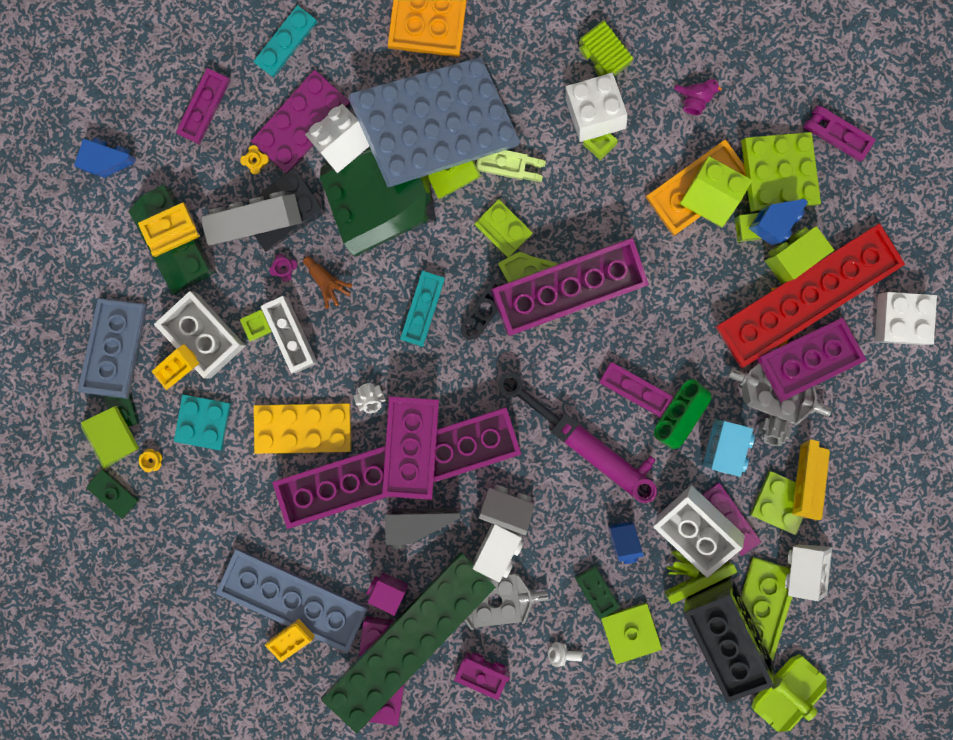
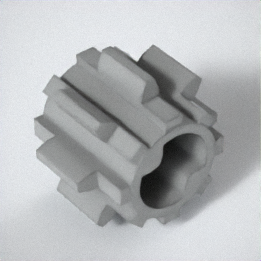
M768 415V418L761 422L759 433L762 434L761 439L764 440L765 444L782 446V443L784 444L786 439L790 438L792 428L788 427L789 422Z

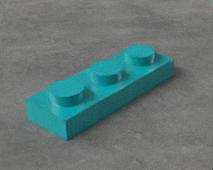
M297 5L253 61L254 64L274 79L317 24V20Z
M422 271L400 340L424 347L445 282L444 277Z

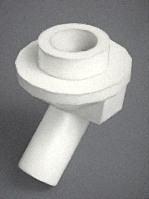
M555 642L548 650V659L554 667L565 666L566 660L582 662L583 652L568 651L565 644Z

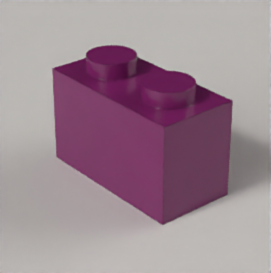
M382 572L380 578L374 577L366 593L370 595L368 603L395 616L408 584Z

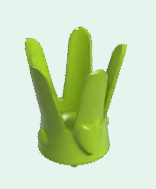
M677 550L675 552L671 551L682 562H674L673 566H667V569L678 571L669 572L668 574L688 575L689 577L696 578L699 570Z

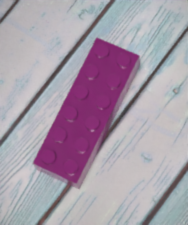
M630 238L491 288L490 290L506 335L511 336L648 286L649 283L634 240Z

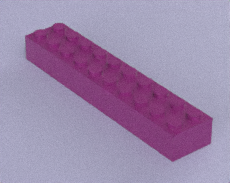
M506 407L437 429L434 482L521 455ZM386 445L272 482L286 528L296 527L387 498L388 496H382Z

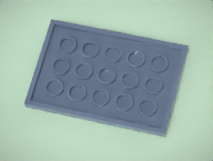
M482 57L354 92L348 98L387 187L505 151L520 144V140Z

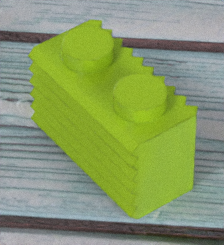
M604 20L580 38L579 51L585 59L590 58L595 64L593 68L598 76L613 73L615 77L633 61V57Z

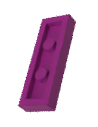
M209 68L206 69L178 126L176 134L200 145L231 81L229 78Z
M613 362L609 363L598 382L660 418L674 399L673 396Z
M719 482L701 494L745 535L743 548L738 552L741 556L761 543Z

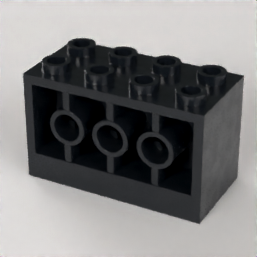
M732 576L686 597L683 614L726 703L774 687L773 661Z

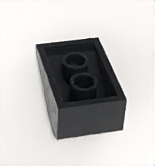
M295 168L274 181L257 196L268 200L270 199L269 194L284 191L285 195L295 194L302 221L301 224L256 234L255 237L265 252L326 213Z

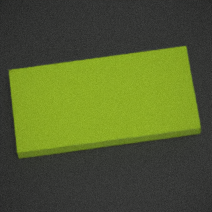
M752 556L741 597L773 661L792 600V596H788L789 589L785 588L786 576L790 574L791 568Z

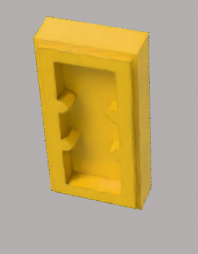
M297 619L269 639L265 646L282 662L310 643L315 635L300 619Z

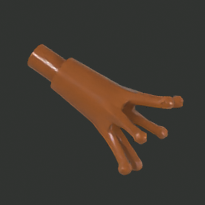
M310 256L303 260V263L309 269L310 275L322 292L326 309L329 308L328 301L331 298L336 307L339 306L332 292L333 289H337L350 296V292L344 290L343 286L351 288L353 286L352 283H346L335 278Z

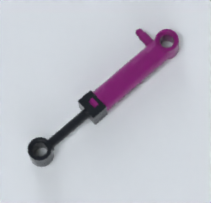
M506 373L500 377L498 387L503 395L519 397L554 425L550 430L552 434L641 503H648L655 499L657 495L656 485L645 476L655 462L652 456H649L637 470L567 413L564 412L561 417H558L525 391L522 380L517 374ZM509 377L514 378L517 382L516 389L511 392L506 391L503 387L504 380ZM641 484L649 486V491L644 496H639L637 493V489Z

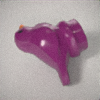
M710 79L704 83L687 87L675 85L674 90L686 98L683 101V111L690 115L698 116L702 114L706 104L713 99L714 94L722 91V88L719 87L716 80Z

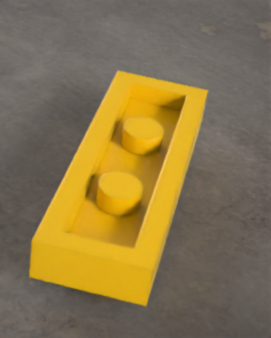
M183 344L151 372L162 386L168 390L200 363L197 361L195 353Z

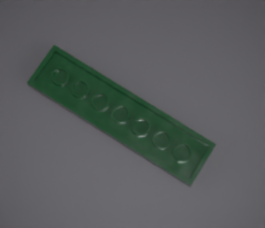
M460 552L322 695L321 701L357 734L496 587L483 574L473 570V564Z

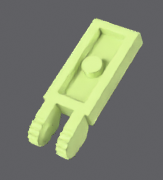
M505 150L477 159L476 166L479 171L542 182L543 176L538 173L525 172L524 170L526 164L543 168L546 162L542 159L528 157L527 154Z

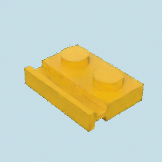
M185 203L178 204L138 223L154 257L200 237Z

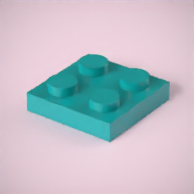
M183 394L174 442L223 450L231 403Z

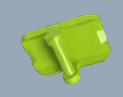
M798 654L790 658L774 676V687L758 693L753 700L751 708L777 732L791 731L802 717L809 721L816 716L817 709L813 705L827 691V679L804 657Z

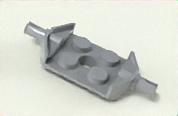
M759 363L748 373L731 368L728 377L741 382L742 396L747 406L794 425H798L810 413L817 412L829 417L832 412V407L817 401L815 386L783 402L773 398L771 394L773 388Z
M509 574L507 578L502 577L500 583L486 577L496 588L465 619V622L471 630H474L476 627L519 622L525 624L532 603L549 601L547 590L533 592L519 574ZM490 595H500L502 598L501 604L496 607L491 606L488 603Z

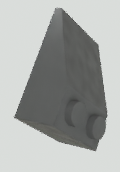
M461 508L389 509L385 514L386 545H392L393 549L407 548V544H412L460 519Z

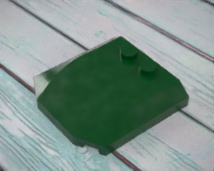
M370 146L338 173L329 163L320 168V179L343 244L352 256H359L428 222L426 211L427 202H430V192L424 176L387 187Z

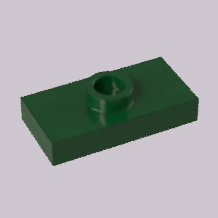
M102 469L86 487L121 519H124L140 501L105 469Z
M595 565L574 576L599 620L621 608Z

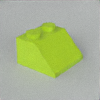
M708 156L701 164L680 205L722 228L741 202L752 180Z

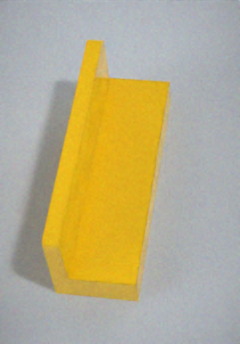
M810 439L800 445L792 515L821 520L830 451L820 448L819 441Z

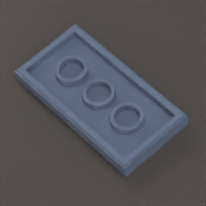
M98 298L78 386L80 393L129 398L146 316V304Z

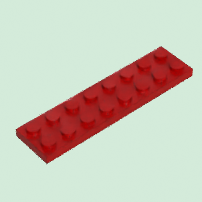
M879 223L824 257L796 279L778 286L721 322L715 328L740 368H743L906 264Z

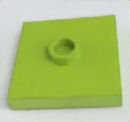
M474 160L428 175L438 199L482 177Z
M646 602L611 613L601 619L616 665L662 650Z

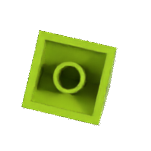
M117 406L81 422V428L103 469L108 468L139 449Z

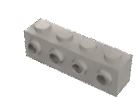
M284 191L269 194L270 199L264 200V197L249 199V205L244 206L243 202L230 204V210L224 211L223 207L209 210L210 215L200 217L208 246L301 224L302 221L295 194L285 195Z

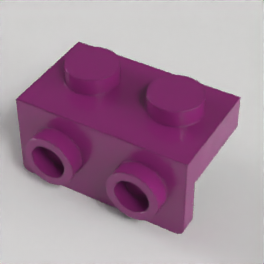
M465 652L454 681L499 700L506 682L510 679V671L499 662L492 664L485 661V657L479 653L472 652L470 654Z

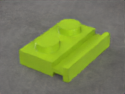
M499 199L474 223L507 258L533 234Z

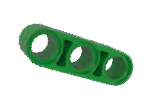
M694 379L686 381L654 429L655 438L670 449L681 447L711 401L710 391Z

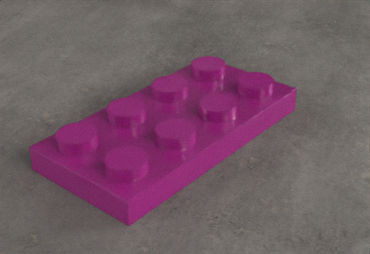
M314 70L256 134L251 142L279 168L288 173L314 146L305 135L309 132L310 128L327 117L333 108L339 107L341 104L348 108L351 103Z
M841 318L771 351L757 360L779 401L783 402L865 362L867 359L844 318Z
M389 396L382 496L432 500L439 400Z

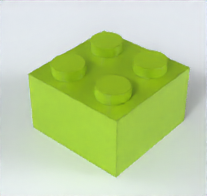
M817 226L811 229L804 227L788 238L789 243L785 241L768 252L770 257L764 261L782 284L796 279L833 252L834 249Z

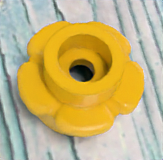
M146 449L139 456V465L145 472L157 471L162 466V455L158 451L155 452L154 449Z

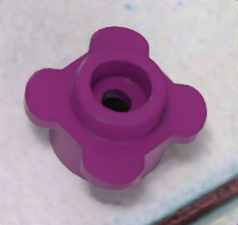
M278 254L269 272L272 276L277 275L284 282H289L292 279L291 274L298 265L295 260H288L283 254Z

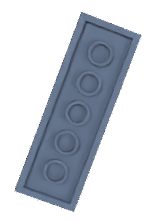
M239 548L235 549L216 594L286 626L300 619L315 635V639L346 653L349 652L368 609L367 606Z

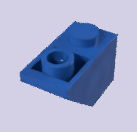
M93 138L92 141L83 139L74 166L105 178L134 164L136 158L129 155L130 150L116 145L115 149L107 147V142Z
M800 199L764 207L748 229L771 246L781 242L784 243L792 234L790 229L793 224L797 223L805 214L803 209L808 201Z
M632 521L608 526L613 553L619 562L623 561L624 564L638 562V558L644 557L637 531Z

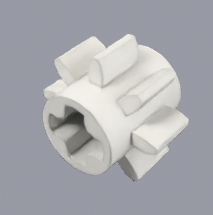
M371 383L360 386L358 388L359 394L353 396L359 411L364 410L366 413L377 412L381 408L380 402L385 401L380 386L375 387Z

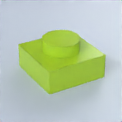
M608 133L600 137L584 140L583 146L601 160L617 145L618 140Z
M262 309L240 319L250 342L272 333Z

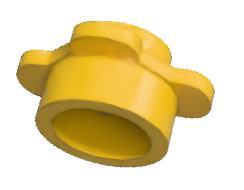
M252 145L249 147L248 153L241 157L240 162L243 166H247L252 174L257 175L260 173V169L264 168L269 162V157L260 152L257 146Z

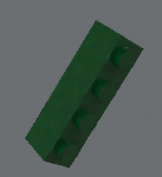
M161 185L141 196L128 211L146 245V240L138 223L179 204L173 191L165 185ZM197 238L159 256H152L173 296L215 274Z

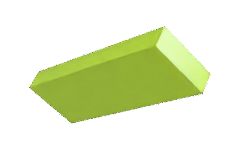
M727 561L708 578L703 573H700L696 578H690L666 590L664 593L672 605L737 573L734 564Z

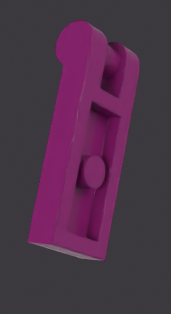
M815 106L812 111L813 116L810 120L806 121L803 129L812 132V134H815L859 162L863 161L876 139L827 109ZM821 120L827 122L825 128L819 125Z

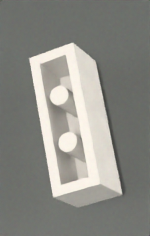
M281 296L262 305L263 313L290 372L298 373L317 364L318 362L289 299Z

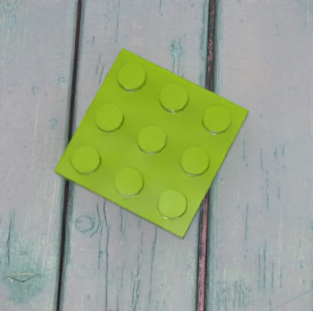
M812 132L748 137L741 140L746 177L752 180L747 189L750 212H758L772 204L800 199L808 201L805 207L821 204Z

